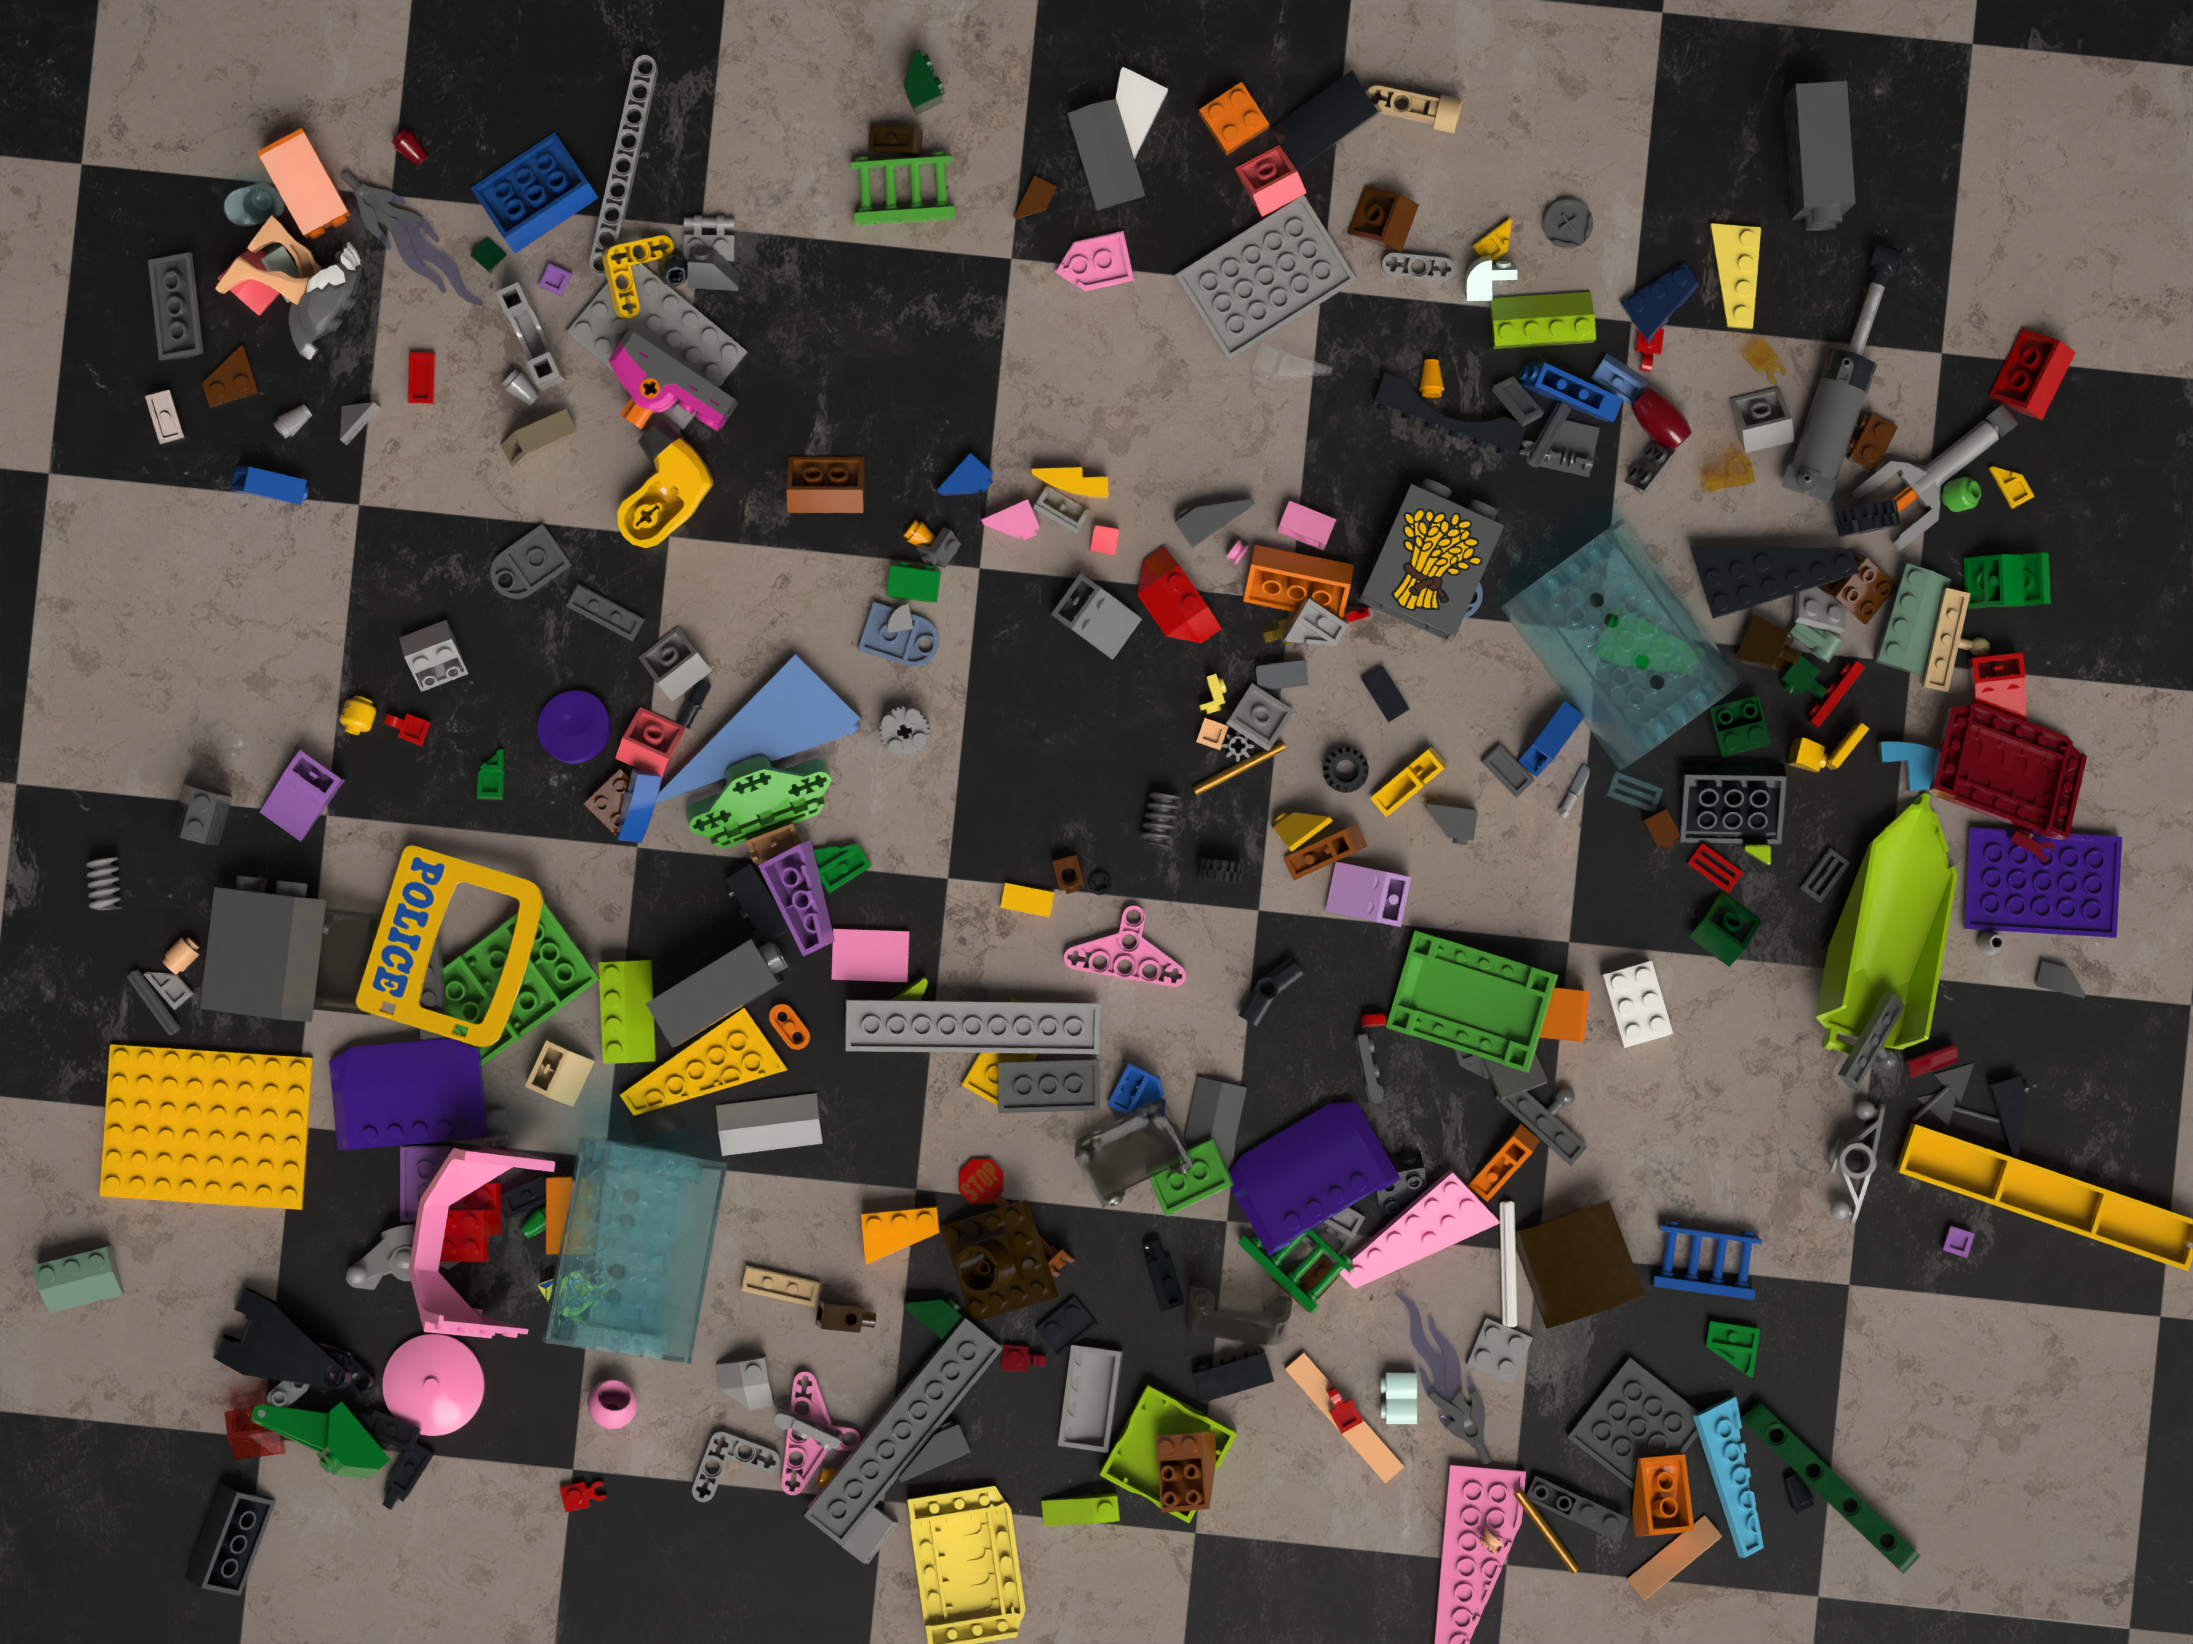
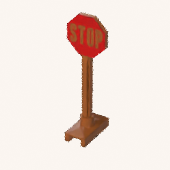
M971 1159L959 1171L958 1191L970 1204L995 1203L999 1208L1010 1205L1002 1196L1004 1192V1172L992 1159ZM1039 1235L1051 1274L1058 1277L1060 1273L1055 1268L1058 1270L1062 1268L1066 1263L1064 1260L1072 1263L1075 1259L1064 1250L1058 1251L1053 1245L1049 1246Z

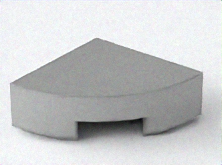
M909 604L899 607L891 615L888 622V633L913 629Z

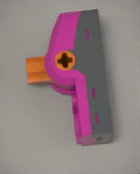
M630 329L609 358V363L614 373L631 395V399L620 416L641 430L653 413H661L670 409L678 400L680 408L691 415L696 412L695 417L718 432L738 405L736 400ZM649 387L652 389L655 388L657 392L655 394H649L647 392V389Z

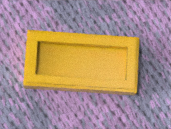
M1005 883L1000 908L1050 917L1055 893Z

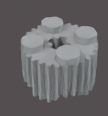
M902 706V709L897 707L896 711L892 709V713L888 712V715L883 717L881 721L882 726L879 727L882 730L879 732L882 735L880 740H883L882 745H886L885 749L889 750L890 753H893L895 756L899 754L901 758L903 755L905 758H908V755L913 757V754L918 755V751L922 752V748H926V743H929L927 738H930L928 733H931V731L928 729L930 725L926 724L928 720L924 719L925 716L921 715L920 711L910 707L906 709ZM903 725L907 729H912L908 739L898 736V731L901 730L900 727Z

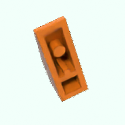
M1520 1124L1468 1186L1488 1202L1533 1153L1540 1139Z

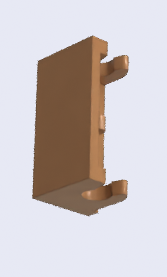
M794 823L745 841L755 865L766 862L801 844Z

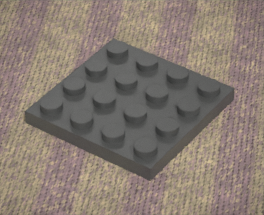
M1628 1357L1566 1437L1635 1490L1638 1459L1683 1455L1699 1435L1693 1415L1699 1413V1411Z

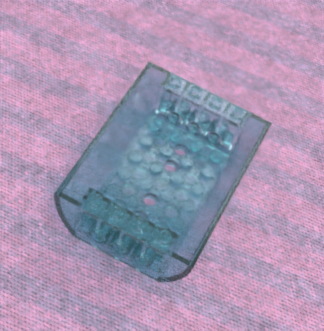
M1624 518L1617 521L1500 607L1570 703L1585 716L1583 721L1619 770L1624 769L1647 754L1743 682ZM1599 593L1602 595L1603 604L1601 607L1596 608L1590 604L1589 598L1591 594ZM1612 613L1618 617L1619 622L1615 628H1609L1605 625L1604 619L1607 614ZM1638 655H1645L1648 658L1649 664L1645 669L1636 667L1635 658ZM1654 675H1659L1664 680V685L1659 690H1655L1650 686V679Z
M580 1137L542 1341L550 1344L691 1364L728 1163L684 1152L591 1137ZM628 1189H634L636 1197L632 1202L627 1203L624 1199V1194ZM624 1214H629L631 1216V1223L623 1228L620 1225V1218ZM615 1264H620L622 1267L621 1274L618 1277H612L610 1273L611 1267ZM610 1289H615L617 1291V1298L609 1303L606 1300V1293Z

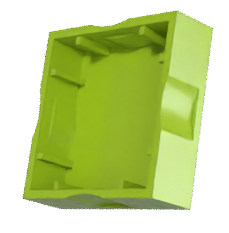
M1147 1383L1100 1470V1476L1132 1493L1146 1497L1156 1504L1157 1507L1161 1508L1156 1436L1215 1432L1216 1471L1222 1464L1237 1436V1431ZM1196 1510L1169 1513L1190 1523Z

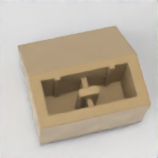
M546 1040L525 1087L574 1107L595 1061L551 1040Z

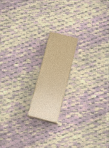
M746 1265L741 1291L815 1307L821 1282Z

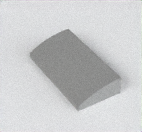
M1071 1345L1058 1446L1106 1453L1110 1451L1123 1356L1122 1350Z

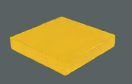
M1863 723L1854 725L1827 758L1825 765L1831 770L1837 769L1869 728Z

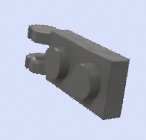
M1365 1033L1357 1034L1354 1036L1365 1094L1367 1095L1366 1098L1369 1102L1379 1104L1383 1101L1384 1091L1383 1087L1378 1085L1376 1080L1379 1077V1069L1377 1063L1372 1061L1371 1053L1374 1052L1373 1040L1368 1038Z

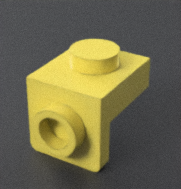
M1217 674L1206 677L1213 701L1199 705L1200 711L1206 710L1207 714L1221 710L1220 705L1225 704L1222 693L1227 692L1223 678L1218 679Z

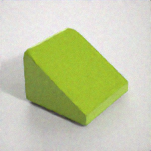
M1744 845L1742 847L1744 852L1766 865H1771V846Z

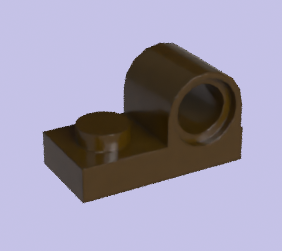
M870 126L869 152L897 153L906 156L922 155L923 129L915 126Z

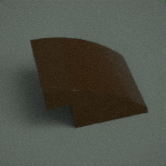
M1608 1199L1586 1208H1576L1515 1232L1516 1251L1546 1329L1597 1314L1645 1296Z

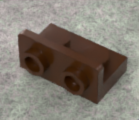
M1874 412L1869 417L1864 415L1858 426V429L1861 430L1858 438L1853 437L1847 448V451L1850 453L1847 457L1848 460L1872 472L1876 471L1898 426L1878 417V414Z

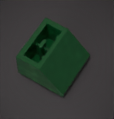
M920 49L914 53L903 85L905 94L916 115L943 103L942 95L945 94L939 77L933 78L931 74L934 72L928 54L922 55Z
M1759 695L1709 708L1712 733L1719 758L1771 745Z

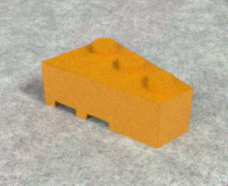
M938 1206L862 1213L865 1265L939 1233Z

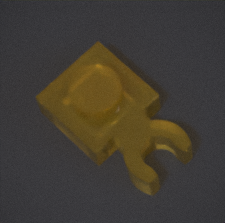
M1763 339L1742 356L1758 375L1765 371L1767 379L1772 385L1777 383L1773 377L1775 371H1779L1783 376L1787 374L1783 366L1775 365L1774 361L1779 357Z

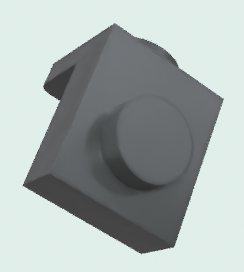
M943 527L931 547L919 544L917 550L921 554L923 562L927 565H937L946 568L961 544L950 529Z

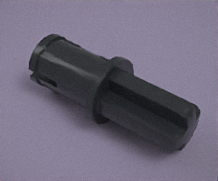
M704 680L696 683L689 698H685L686 704L675 722L688 729L691 728L690 726L698 711L703 709L701 706L711 689L710 683Z

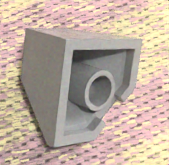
M766 1356L716 1364L720 1390L749 1410L775 1406Z

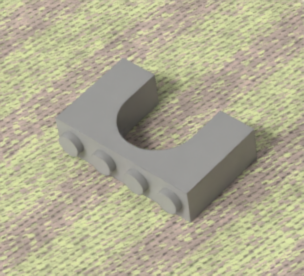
M516 282L496 291V296L504 314L510 320L528 360L526 363L536 385L544 391L566 381L523 286Z

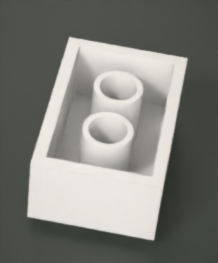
M1649 960L1600 974L1622 1048L1673 1034L1652 961Z

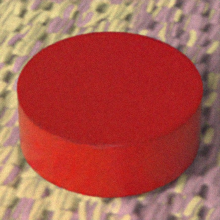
M1368 1014L1361 1017V1026L1364 1027L1387 1025L1385 1014Z

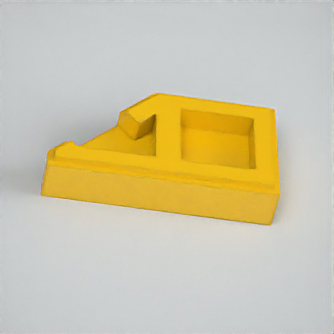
M1510 218L1472 246L1479 257L1490 255L1493 263L1508 251L1512 224Z
M1995 466L1988 468L2011 509L2034 497L2022 474Z

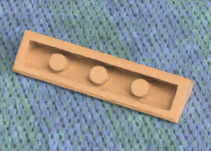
M1704 1515L1694 1523V1531L1680 1534L1629 1576L1627 1581L1640 1597L1646 1600L1718 1541L1722 1535Z

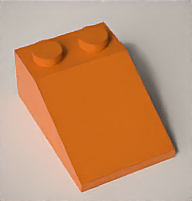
M1685 1454L1638 1459L1632 1509L1635 1537L1694 1531Z

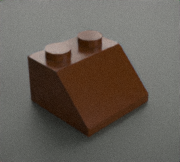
M1365 187L1347 234L1383 248L1402 252L1419 204L1401 194Z

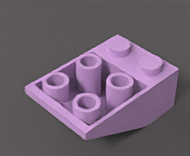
M1335 862L1325 911L1401 927L1411 877Z

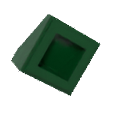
M487 238L470 256L491 274L507 254Z

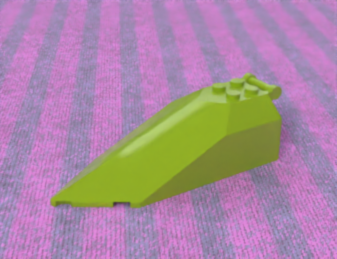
M1927 793L1919 795L1868 846L1828 946L1815 1016L1826 1028V1033L1821 1041L1822 1048L1828 1050L1835 1049L1849 1055L1853 1045L1837 1040V1033L1857 1041L1885 991L1894 992L1905 1007L1883 1046L1886 1048L1904 1049L1929 1039L1958 874L1955 866H1950L1946 854L1949 848L1937 813L1933 812L1929 806L1931 797Z

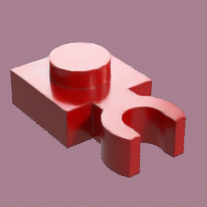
M585 1481L560 1487L565 1513L590 1507V1499L592 1498L597 1501L604 1500L607 1494L598 1495L595 1491L597 1486L604 1485V1481H596L589 1488L586 1487Z

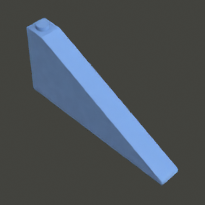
M795 654L659 792L656 802L660 803L725 780V773L729 767L749 759L763 756L773 763L843 738L846 734L851 737L861 727L858 723L861 718Z

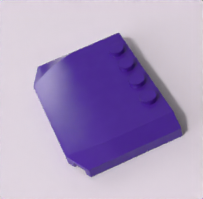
M452 1038L354 1046L329 1061L337 1150L488 1137L480 1048L476 1046H471Z
M1357 1102L1327 1104L1241 1155L1230 1171V1176L1234 1183L1230 1189L1266 1252L1271 1256L1290 1245L1291 1241L1373 1192L1377 1190L1380 1192L1401 1178Z

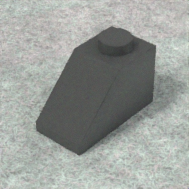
M706 248L690 249L688 257V288L738 291L740 272L716 250H708Z
M1426 804L1425 810L1445 836L1453 838L1452 843L1467 845L1468 840L1474 841L1478 810Z

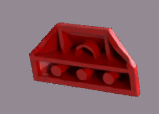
M1165 546L1143 560L1137 596L1166 637L1202 643L1222 629L1207 604Z

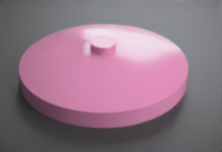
M444 1334L420 1335L401 1345L389 1359L383 1375V1395L386 1405L394 1418L422 1429L420 1433L422 1435H444L461 1428L476 1414L484 1396V1372L475 1353L462 1341Z

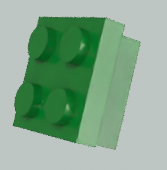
M2049 553L2001 554L1963 558L1965 592L1970 593L1967 609L2051 604Z

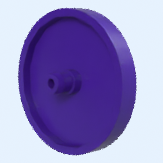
M584 691L564 692L551 699L543 708L538 720V737L543 748L556 760L569 764L582 763L599 754L608 742L611 733L610 715L606 707L594 695Z

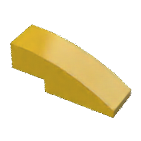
M1082 467L1032 469L1033 477L1057 490L1076 496L1108 499V477H1083Z
M1431 746L1370 799L1384 816L1388 817L1444 770L1448 764Z

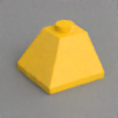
M1284 812L1274 820L1276 825L1272 829L1287 849L1292 852L1331 823L1332 819L1327 816L1294 812L1288 816Z

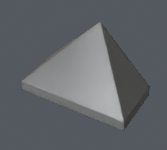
M375 402L342 406L340 440L348 445L381 407Z

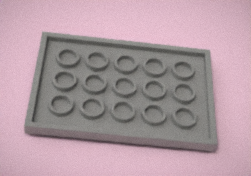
M1304 195L1175 275L1228 361L1357 281Z
M641 263L631 265L640 309L636 316L622 319L616 315L607 283L566 332L613 371L609 358L630 329L718 388L748 353ZM618 275L615 280L618 288L624 289L627 284L624 276ZM629 292L619 294V297L628 296ZM631 304L622 305L623 310L628 311L631 309ZM649 387L647 392L655 394L657 390ZM677 400L670 409L662 413L684 430L694 418L696 412L693 415L680 408L678 405L679 401Z

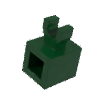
M1802 655L1796 665L1792 663L1779 679L1783 683L1781 687L1792 696L1795 693L1798 696L1802 695L1808 689L1820 699L1828 691L1814 680L1821 671Z

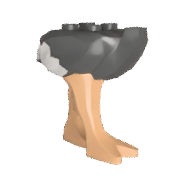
M271 215L247 249L256 254L271 243H281L294 257L299 278H294L284 271L260 270L242 256H239L215 289L225 294L239 283L252 279L270 286L292 302L288 312L292 342L299 355L311 361L319 350L314 342L330 331L335 332L343 321L340 316L344 310L350 311L356 303L357 298L354 296L357 293L360 282L362 262L357 250L348 242L343 245L342 250L336 252L334 264L322 268L316 263L312 252L298 243L286 231L284 226Z

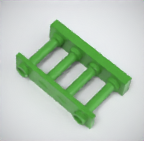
M946 152L931 153V157L871 161V157L856 158V162H850L852 171L859 170L861 208L858 213H854L855 226L956 219L955 206H950V203L947 202L945 165L952 164V156H947ZM935 165L937 203H935V207L925 208V205L922 204L919 166ZM909 167L912 205H909L910 209L900 210L896 202L894 168ZM884 169L887 204L884 207V211H874V208L871 207L869 170Z

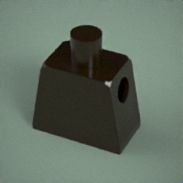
M1754 614L1736 659L1746 665L1780 671L1784 661L1796 665L1800 660L1801 650L1791 647L1793 642L1791 635Z
M818 1299L815 1325L820 1329L860 1333L861 1327H875L876 1313L864 1312L861 1305ZM847 1314H852L850 1321H845Z

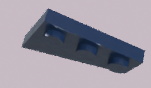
M1683 263L1620 303L1649 344L1657 330L1669 321L1668 318L1684 304L1698 288L1699 283L1688 266Z

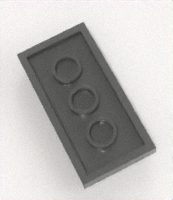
M1099 1059L997 1062L998 1113L1100 1110Z

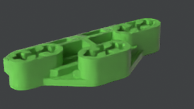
M763 756L733 765L725 773L727 784L719 794L694 802L687 807L686 817L689 829L696 835H703L705 838L709 837L712 845L726 849L792 823L819 815L825 804L823 796L832 781L827 765L821 759H812L782 770L772 768L771 761Z

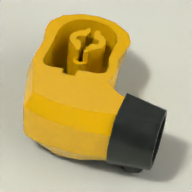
M666 419L656 423L638 440L640 447L650 462L655 464L656 473L644 483L641 489L624 500L617 511L618 528L623 537L631 544L643 548L658 545L671 532L686 522L713 486L710 471L698 452L683 439L684 436Z

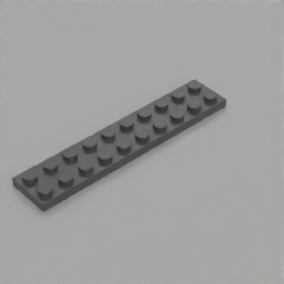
M963 1316L807 1506L802 1515L842 1546L1003 1348Z

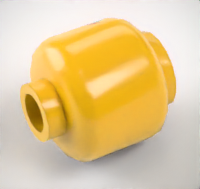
M354 696L353 699H348L345 702L339 720L346 727V732L359 735L360 732H368L371 729L376 715V709L372 706V701L360 696Z

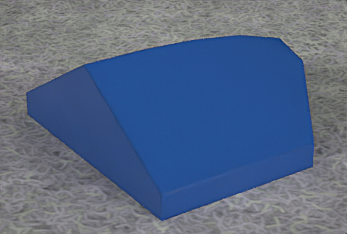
M1129 1062L1121 1074L1107 1105L1139 1120L1143 1115L1156 1108L1164 1095L1160 1077Z

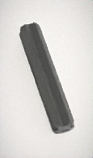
M1558 402L1526 459L1530 466L1539 467L1571 410L1567 403Z
M136 969L129 973L127 979L167 1034L173 1035L179 1031V1024L140 970Z

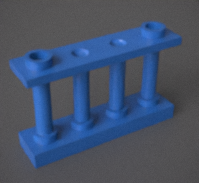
M1666 1221L1665 1225L1659 1224L1658 1230L1666 1231L1667 1236L1662 1271H1659V1275H1652V1286L1754 1300L1755 1289L1749 1288L1750 1283H1747L1752 1244L1762 1245V1239L1756 1238V1233L1741 1231L1740 1236L1682 1228L1680 1222ZM1677 1233L1692 1235L1687 1274H1684V1279L1674 1278V1273H1672ZM1702 1237L1717 1238L1712 1278H1709V1282L1699 1281V1276H1697ZM1727 1240L1742 1242L1738 1279L1734 1282V1286L1725 1285V1280L1722 1279Z

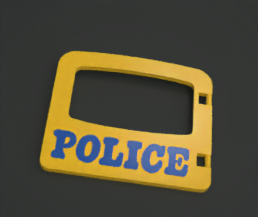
M407 846L402 852L356 998L357 1007L362 1011L474 1046L487 1047L493 1045L501 1037L508 1021L531 955L543 905V896L540 888L535 883L523 878L421 847ZM461 882L515 897L520 903L512 943L497 990L483 1022L478 1025L425 1009L420 1003L429 960L450 899L457 885ZM384 1002L396 1005L394 1014L382 1010ZM456 1024L468 1027L466 1036L454 1033Z

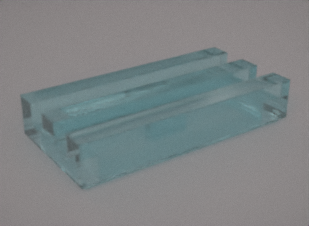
M1615 772L1606 796L1655 813L1663 789ZM1618 779L1654 791L1656 795L1654 797L1618 784ZM1617 788L1652 801V806L1614 793V790Z

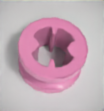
M1241 540L1237 541L1226 557L1228 560L1233 559L1235 565H1237L1249 548L1248 545L1243 546Z

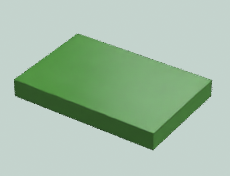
M1213 1138L1146 1169L1165 1216H1170L1234 1185L1218 1145Z

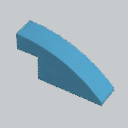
M1906 742L1877 743L1879 763L1904 761L1907 791L1930 789L1938 754L1937 749Z

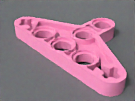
M1129 906L1124 910L1119 933L1071 947L1064 954L1065 964L1074 970L1171 987L1182 985L1186 979V972L1183 967L1142 938L1145 914L1138 906ZM1135 909L1140 912L1141 919L1137 924H1130L1127 921L1126 915L1128 911ZM1127 934L1133 935L1137 940L1136 946L1132 949H1126L1122 945V938ZM1074 951H1079V956L1086 957V952L1092 953L1089 958V968H1084L1085 962L1078 961L1076 965H1071L1072 962L1068 959V954L1071 955ZM1097 955H1103L1107 959V966L1102 970L1096 969L1092 964L1093 958ZM1123 959H1127L1132 963V970L1128 974H1122L1117 969L1118 963ZM1146 964L1156 966L1157 974L1154 978L1148 979L1143 975L1142 969ZM1160 966H1166V972H1172L1173 968H1177L1178 973L1182 974V978L1177 979L1176 983H1172L1170 977L1163 976L1164 981H1158L1161 974Z
M809 1371L799 1372L793 1382L790 1411L841 1435H844L846 1432H853L857 1437L856 1443L852 1446H847L841 1441L837 1450H854L861 1441L859 1431L853 1427L833 1425L815 1375ZM805 1375L808 1376L809 1381H812V1385H808L806 1394L812 1393L811 1399L806 1396L796 1397V1392L802 1393V1385L798 1384V1380H802ZM803 1400L809 1404V1412L807 1414L800 1415L796 1412L795 1404L798 1401ZM789 1428L782 1474V1488L789 1495H797L803 1490L828 1452V1449L818 1445L819 1441L811 1437L802 1440L795 1439L792 1436L793 1429ZM799 1451L802 1453L803 1462L800 1465L790 1463L789 1455L791 1452ZM787 1467L793 1470L803 1469L802 1475L797 1472L796 1481L800 1482V1486H796L795 1490H790V1485L786 1484V1481H790L792 1478V1472H787Z

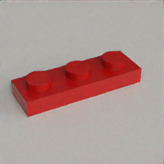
M1858 661L1853 662L1852 665L1848 662L1839 673L1842 676L1837 684L1832 683L1828 687V691L1824 694L1827 697L1820 705L1817 702L1808 715L1811 718L1808 723L1815 728L1820 727L1865 666Z

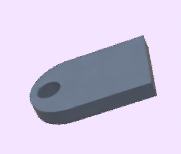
M873 602L858 647L859 651L909 667L923 666L935 657L939 648V636L935 627L928 620L911 614L913 629L888 633V622L896 609ZM924 638H928L933 642V649L928 653L921 652L918 647L919 642Z

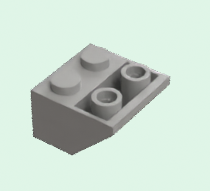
M447 620L399 638L404 658L421 692L468 674L457 641Z

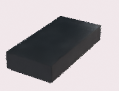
M1384 667L1361 680L1388 723L1410 709Z

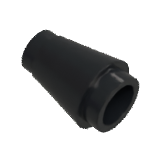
M1798 1474L1784 1480L1791 1509L1794 1508L1796 1514L1815 1506L1813 1503L1814 1497Z

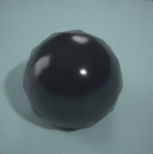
M678 255L666 256L658 264L657 273L659 279L670 287L683 284L688 278V263Z

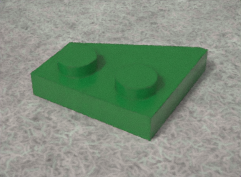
M859 845L813 849L820 880L829 893L872 867Z
M1709 1321L1705 1346L1747 1376L1753 1377L1760 1329Z

